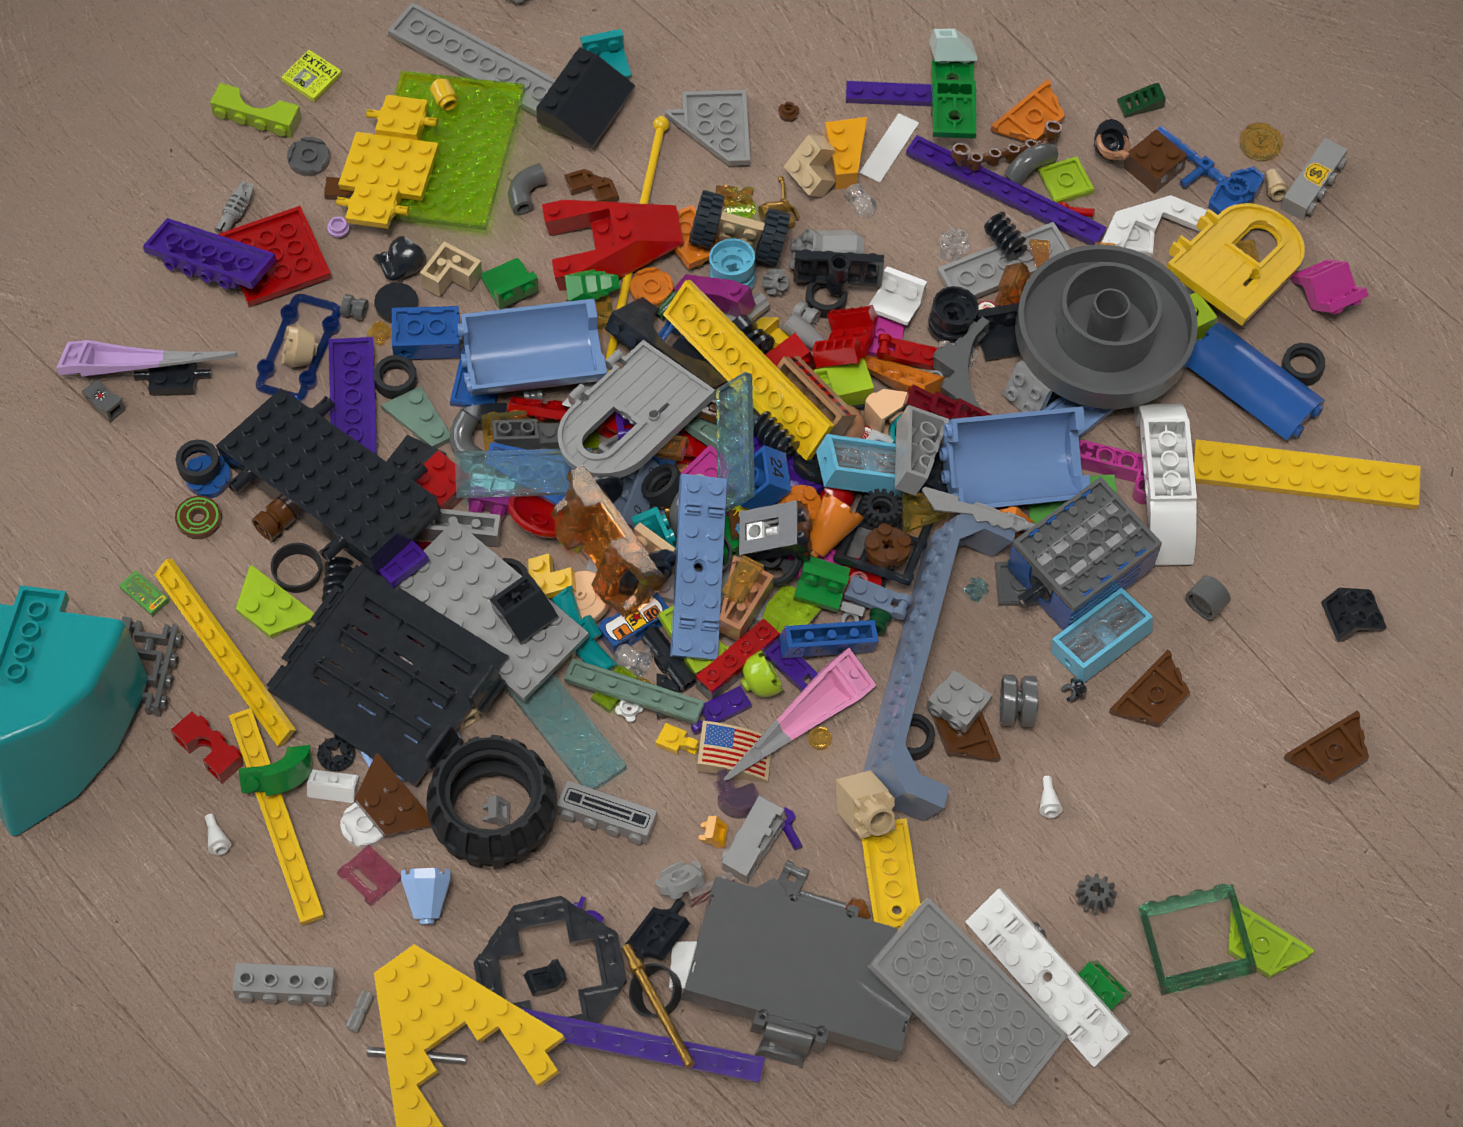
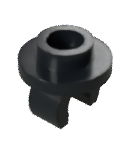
M1073 677L1070 679L1071 684L1062 686L1061 690L1065 693L1072 690V695L1066 698L1070 703L1077 701L1079 697L1081 699L1086 697L1085 692L1087 688L1081 679L1076 680Z

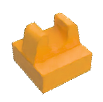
M708 816V821L701 823V827L705 830V835H699L698 838L705 844H712L715 848H724L728 825L717 816Z

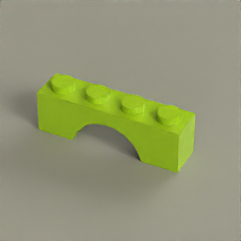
M219 83L210 101L212 115L220 119L235 121L240 125H249L261 131L273 132L278 136L292 138L301 120L299 105L279 100L270 107L254 108L244 103L241 98L240 88Z

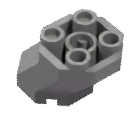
M807 228L798 238H794L791 242L790 249L792 251L789 267L794 270L795 250L808 249L811 251L864 254V237L852 230L816 231Z

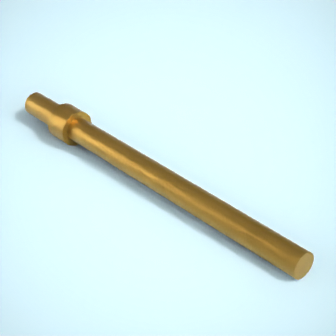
M630 944L623 946L622 951L629 962L628 967L631 973L638 978L685 1067H693L695 1062L644 971L645 965L641 958H637Z

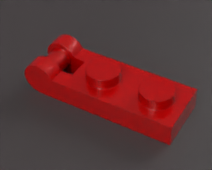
M886 333L878 336V344H880V347L877 349L878 358L935 370L933 368V355L938 349L937 347L893 338Z

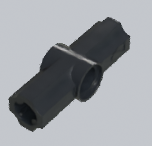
M651 627L646 630L641 636V641L654 656V661L663 674L667 673L670 679L678 685L680 692L691 689L696 683V676L684 662V658L670 657L671 644L658 627Z

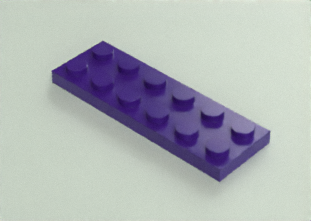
M373 337L328 339L330 399L335 404V407L330 410V423L377 455Z

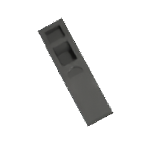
M537 419L492 420L491 422L495 443L531 451H559L558 428L560 423H537Z

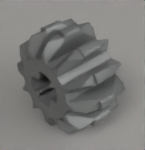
M1096 873L1093 879L1087 874L1084 881L1080 880L1077 886L1079 889L1076 890L1075 896L1079 897L1078 905H1085V912L1093 909V914L1097 915L1099 909L1105 914L1108 907L1112 908L1115 902L1113 899L1116 898L1117 892L1113 890L1115 887L1114 883H1107V876L1099 879V874Z

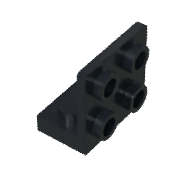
M1019 303L979 310L975 322H978L981 317L989 321V333L980 341L986 361L1021 355L1015 333Z
M1337 588L1321 601L1334 635L1339 642H1344L1358 630L1384 631L1387 629L1384 617L1370 589Z

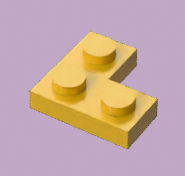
M549 553L528 559L529 574L547 598L555 597L567 586H572V591H576L575 571L571 567L553 572V557Z

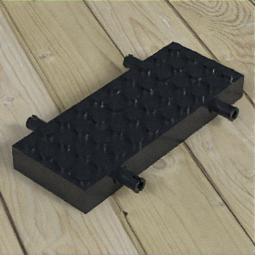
M280 388L216 445L219 455L224 458L228 466L239 473L227 483L228 488L235 494H238L239 491L251 482L273 499L281 500L292 513L331 540L330 543L319 551L320 555L327 562H330L343 549L377 574L380 569L442 514L436 496L416 483L428 472L427 467L420 461H417L406 473H401L323 418L335 407L330 398L325 396L317 405L309 408Z

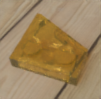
M902 492L903 532L906 533L948 517V512L935 511L924 493H917L915 496Z

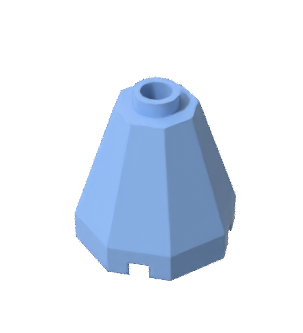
M440 868L410 869V874L406 870H401V881L414 919L419 920V924L422 925L434 924V920L440 918L451 883V870L445 869V874L440 872Z

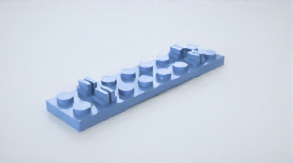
M690 474L680 475L670 657L714 661L718 657L727 479ZM700 564L702 571H696L694 565Z

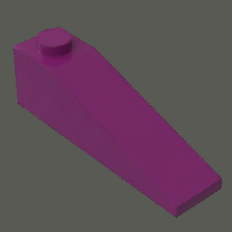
M685 274L673 288V291L679 290L685 280H691L722 312L735 317L748 315L756 305L750 287L734 280Z

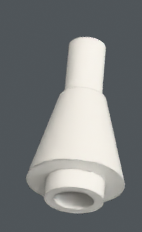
M1044 776L1042 778L1044 790L1039 813L1046 818H1055L1062 813L1063 808L1053 789L1052 777Z
M207 814L205 821L208 827V852L214 855H223L230 849L232 844L217 825L214 815Z

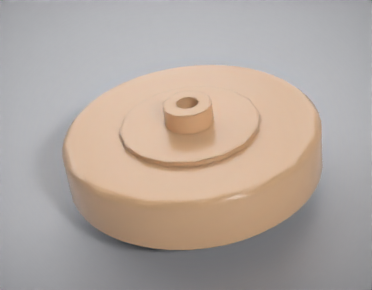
M587 570L575 572L576 591L573 594L582 618L591 615L594 621L597 622L607 613L610 607L611 590L599 574Z

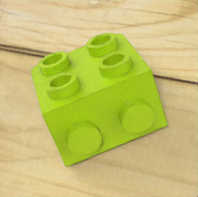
M783 585L767 603L762 619L764 618L781 634L785 626L810 624L823 608L793 599L796 588Z

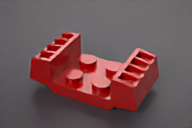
M873 305L851 307L848 309L842 308L840 310H831L828 313L827 318L832 332L828 340L815 341L812 353L816 368L839 366L842 364L848 365L851 363L858 364L861 359L866 357L875 336V327L878 320Z

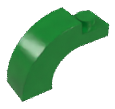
M311 746L287 747L284 757L275 763L239 768L241 793L265 791V795L270 796L283 793L300 785L308 778L313 769Z

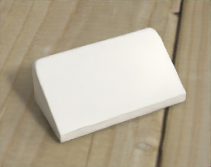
M313 769L307 782V797L353 803L359 776Z

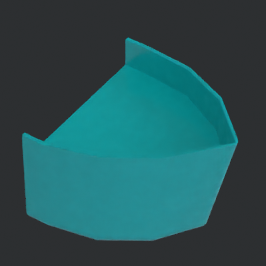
M20 585L14 605L0 604V820L12 836L21 834L75 799L117 751L142 699L148 679L127 626L123 621L114 618L65 612L69 601L66 591Z

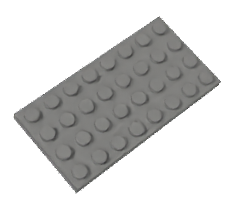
M456 520L424 550L430 561L396 585L504 654H507L509 658L500 669L499 674L506 681L507 684L505 686L524 702L589 637V633L549 600L558 618L520 644L495 614L490 599L522 576Z
M929 897L921 902L867 966L1008 1107L1014 1105L1068 1036Z

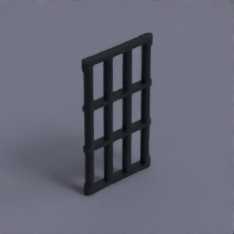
M922 491L916 496L911 494L910 498H899L903 502L902 505H905L906 508L897 529L904 533L915 509L928 513L918 538L908 535L914 548L903 574L890 570L892 565H889L888 568H883L868 563L869 559L866 556L867 552L865 549H863L859 560L846 556L858 526L873 530V526L870 528L866 527L867 522L864 524L861 522L842 540L839 549L836 550L833 556V560L837 563L894 580L904 585H911L918 560L923 549L927 546V538L936 517L941 511H935L932 505L919 501ZM863 492L855 513L860 514L862 500L865 494L868 495V492ZM881 507L879 513H889V510Z

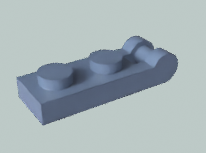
M854 575L844 594V599L870 609L879 608L885 610L898 620L905 619L906 609L910 607L913 598L908 594L897 593ZM892 602L897 603L898 606H897V607L891 606V605H892Z

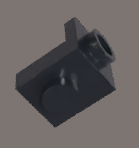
M558 959L552 960L546 967L527 970L523 975L532 996L556 992L566 981L565 970L561 967Z

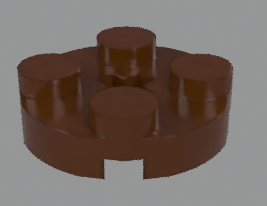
M880 524L878 528L873 529L866 536L864 549L867 552L866 556L873 564L879 567L888 568L889 565L895 564L896 567L901 566L909 558L911 538L900 529L891 527L889 524ZM884 545H890L892 548L884 549Z

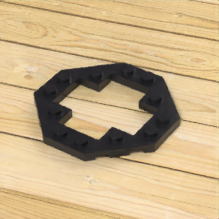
M562 896L513 905L501 926H498L485 949L473 962L477 983L505 999L499 959L523 955L519 931L566 921L570 944L594 940L602 985L578 990L582 1014L568 1017L599 1024L627 983L618 933ZM530 1000L512 1003L519 1008L532 1010Z

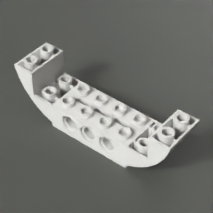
M1142 404L1134 406L1135 427H1140L1149 529L1162 542L1155 565H1193L1196 545L1197 494L1190 423L1183 404Z

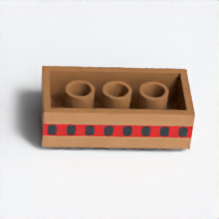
M799 356L783 357L777 368L835 425L829 434L843 436L857 414Z

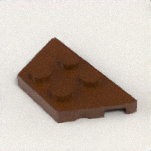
M1167 650L1110 708L1109 712L1112 715L1160 727L1189 697L1190 691L1182 680L1179 668H1176L1172 660L1171 651Z
M1357 710L1286 753L1284 759L1331 784L1365 763L1369 758L1367 747L1364 744V731L1361 730L1360 713Z
M982 712L966 733L952 728L943 718L932 715L947 755L995 762L1000 761V754Z
M377 753L354 799L355 803L384 837L393 836L401 832H413L416 829L426 827L431 828L427 811Z

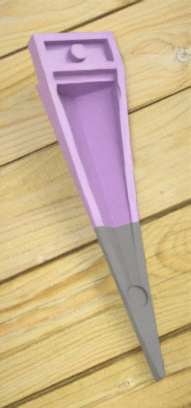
M83 340L67 342L56 369L59 375H75L80 373L82 377L238 357L236 351L188 352L154 350Z

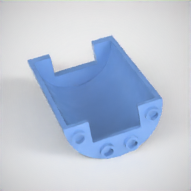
M594 299L461 314V323L457 324L458 335L463 337L465 354H461L462 368L467 367V373H464V382L467 393H471L472 396L596 382L607 374L605 357L601 353Z
M1083 406L949 420L943 427V447L939 449V457L943 461L944 468L941 472L942 483L946 484L949 494L959 496L958 501L972 505L975 502H979L993 508L1071 499L1090 485V475H1082L1078 430L1085 429Z

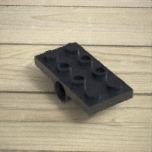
M808 249L795 250L793 282L826 283L827 290L833 295L844 294L848 290V285L881 287L884 255L876 253L823 252Z

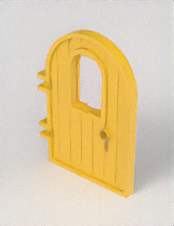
M1242 203L1224 209L1219 215L1208 209L1205 215H1202L1197 222L1196 227L1201 232L1189 241L1181 235L1177 243L1175 241L1172 243L1169 254L1174 258L1168 262L1166 267L1183 284L1243 326L1295 274L1303 261L1305 246L1300 232L1285 216L1262 205ZM1256 228L1267 230L1277 241V247L1260 263L1235 246L1250 230ZM1249 278L1253 279L1247 286H1244V284L1248 282Z

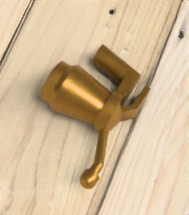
M778 176V182L782 185V199L780 201L764 202L758 206V213L762 222L765 219L768 208L789 213L790 219L787 229L795 226V220L791 211L796 221L800 217L796 207L790 205L786 199L784 177Z

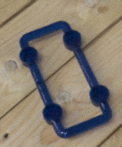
M296 294L291 299L290 304L285 305L281 309L282 322L267 357L260 360L257 364L258 377L255 385L259 392L273 395L280 389L266 385L265 381L275 374V358L284 340L286 327L296 323L299 319L297 307L300 302L331 310V316L325 317L322 321L324 333L318 344L316 356H313L308 370L303 371L299 375L301 387L298 393L285 390L299 401H302L308 391L317 386L316 372L329 344L328 339H331V336L338 334L340 331V305L310 295Z

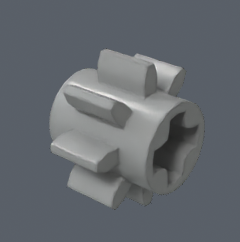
M769 268V273L763 275L762 287L767 289V294L782 295V291L788 289L789 277L784 274L783 269Z

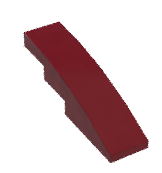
M914 384L909 387L903 406L906 408L910 405L949 420L992 415L961 398L955 401L937 391L932 394Z

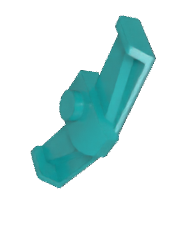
M567 586L552 598V601L589 633V637L576 649V654L585 663L611 671L619 664L616 661L614 662L595 641V639L602 635L600 629L591 615L581 617L572 591L573 587Z

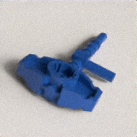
M1163 126L1158 127L1157 130L1185 152L1189 161L1196 164V169L1180 181L1182 187L1186 188L1201 175L1204 177L1209 175L1210 178L1215 179L1218 183L1209 201L1208 208L1219 215L1224 209L1232 205L1254 202L1265 179V175L1254 166L1231 172L1228 178L1221 174L1217 168H1214L1215 162L1207 156L1201 158L1196 151L1191 150L1186 143H1183L1181 139L1175 137Z

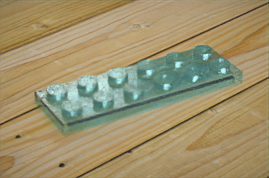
M747 372L740 374L716 389L718 478L727 479L725 513L755 496L752 374Z
M585 448L588 452L593 453V448ZM560 449L455 452L456 498L572 495L581 484L591 479L574 471L563 459Z
M554 674L525 702L506 687L507 693L580 785L597 790L627 769L625 762Z

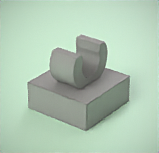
M844 600L840 610L845 611V613L842 615L841 621L846 622L848 615H852L855 621H860L859 616H865L867 607Z
M498 795L489 796L488 803L482 806L483 809L488 811V815L483 816L482 820L487 823L494 822L501 827L509 825L510 803Z

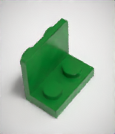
M1089 961L1078 973L1111 1011L1119 1003L1126 1002L1132 996L1098 961Z

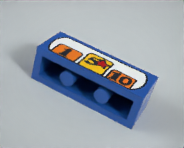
M656 590L641 596L634 604L621 608L618 614L603 619L598 625L602 633L599 638L612 655L616 656L640 641L641 636L646 630L651 627L661 628L663 625L657 615L669 607Z

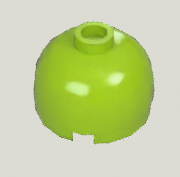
M763 650L747 659L743 666L744 678L741 679V682L747 692L751 690L758 697L768 698L784 691V688L781 687L782 683L771 662L767 663L765 659L767 655Z

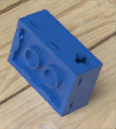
M459 306L392 308L393 355L404 356L408 359L460 358L462 337H459L457 324L460 323Z

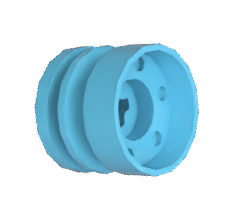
M732 238L722 240L712 247L709 254L710 277L734 280L749 286L752 290L756 282L755 252L751 245L744 240Z

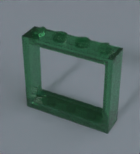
M1219 884L1214 886L1213 889L1206 891L1198 889L1190 892L1189 895L1181 897L1173 895L1160 902L1148 901L1138 907L1141 925L1161 996L1256 973L1255 958L1233 884ZM1229 899L1245 958L1165 977L1149 917Z

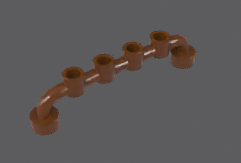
M1048 121L1044 128L1045 137L1039 141L1029 139L1025 144H1009L1006 149L1002 150L991 148L988 153H972L969 158V147L963 143H956L953 145L951 156L955 159L958 166L968 167L972 171L980 170L981 164L985 162L990 166H997L1001 158L1012 162L1018 154L1035 144L1051 143L1054 139L1059 138L1062 125L1056 121Z

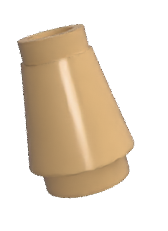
M1270 169L1265 174L1268 196L1274 201L1283 200L1289 187L1276 169Z

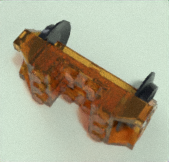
M585 466L569 470L566 478L570 482V486L565 498L553 508L551 513L555 520L557 539L567 551L583 546L585 553L590 556L597 568V573L591 586L605 604L619 611L622 617L637 613L652 600L653 595L669 579L676 556L672 550L668 549L657 550L649 554L616 509L614 503L622 493L624 485L620 477H593Z

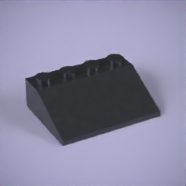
M579 47L537 105V123L593 149L635 89V84L597 54Z

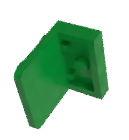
M519 258L510 260L481 274V280L499 309L539 292L538 277L534 271L528 273Z

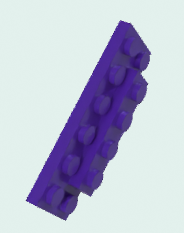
M169 218L161 224L142 246L144 253L162 258L164 266L168 270H181L188 277L193 275L199 276L206 283L211 281L217 282L223 289H228L229 287L237 289L239 285L253 289L277 260L274 253Z

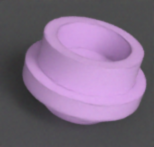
M334 217L328 223V233L336 238L344 237L349 232V223L343 217Z

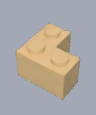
M808 134L784 165V168L809 196L824 197L836 180L823 166L836 150L824 136Z
M444 241L420 272L421 286L439 297L452 281L471 291L481 278V260Z

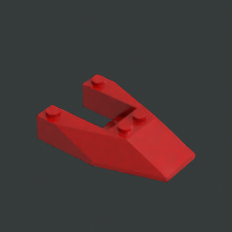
M559 200L542 204L549 236L592 227L596 250L551 259L559 291L567 290L565 275L595 269V271H605L607 274L618 275V278H621L684 244L676 205L588 200Z

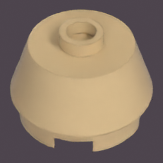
M298 324L296 326H287L284 334L285 342L281 354V363L290 366V368L310 365L312 356H316L317 352L314 332Z

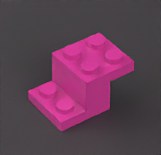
M1326 259L1295 273L1291 277L1293 284H1299L1304 287L1310 309L1320 311V313H1340L1343 311V307L1358 305L1362 302L1361 299L1369 296L1367 288L1355 286L1349 263L1345 261Z

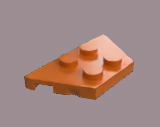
M1047 79L991 125V131L1025 142L1029 139L1039 141L1045 137L1044 128L1048 121L1062 123L1065 119V114L1062 107L1058 104L1059 100L1056 94L1051 89L1050 80Z

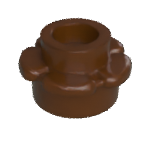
M785 102V104L779 106L778 111L783 121L791 122L796 119L799 108L793 102Z

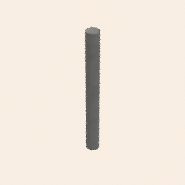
M368 1046L367 1056L386 1058L385 1048ZM427 1052L432 1062L466 1065L467 1055Z

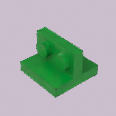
M810 556V560L803 563L793 599L838 612L850 577L848 576L850 568Z

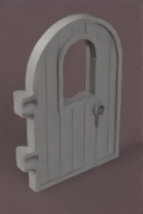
M644 340L626 356L617 349L605 360L606 368L610 371L589 391L586 390L584 385L579 384L568 395L569 403L572 406L563 416L558 428V443L562 457L574 471L585 477L616 476L621 478L627 476L646 464L716 397L715 389ZM620 362L624 367L620 369L615 363ZM580 396L587 400L584 404L578 399ZM614 411L635 425L611 449L604 453H590L582 445L588 435Z

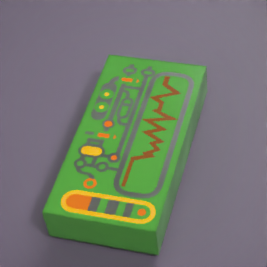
M137 570L119 585L124 593L151 616H154L169 602L168 598Z

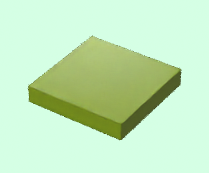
M1078 156L1038 168L1037 173L1051 200L1056 203L1069 202L1094 194L1095 189Z

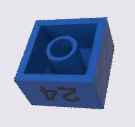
M764 445L736 467L741 507L755 509L774 505L791 492L787 458L784 452Z

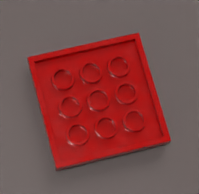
M301 206L218 234L274 253L277 260L253 289L239 285L248 307L331 278V272Z

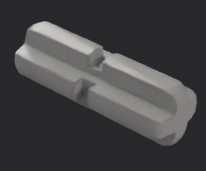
M361 991L354 1006L355 1010H352L346 1024L349 1031L359 1032L365 1019L364 1015L368 1012L374 999L372 993Z

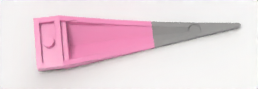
M850 648L845 649L830 663L826 664L724 777V780L731 779L801 734L860 700L876 686Z

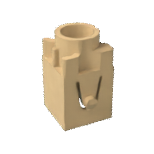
M871 770L836 779L837 812L860 838L869 837L871 834L875 836L887 834L895 829V814L892 811V808L895 806L894 797Z

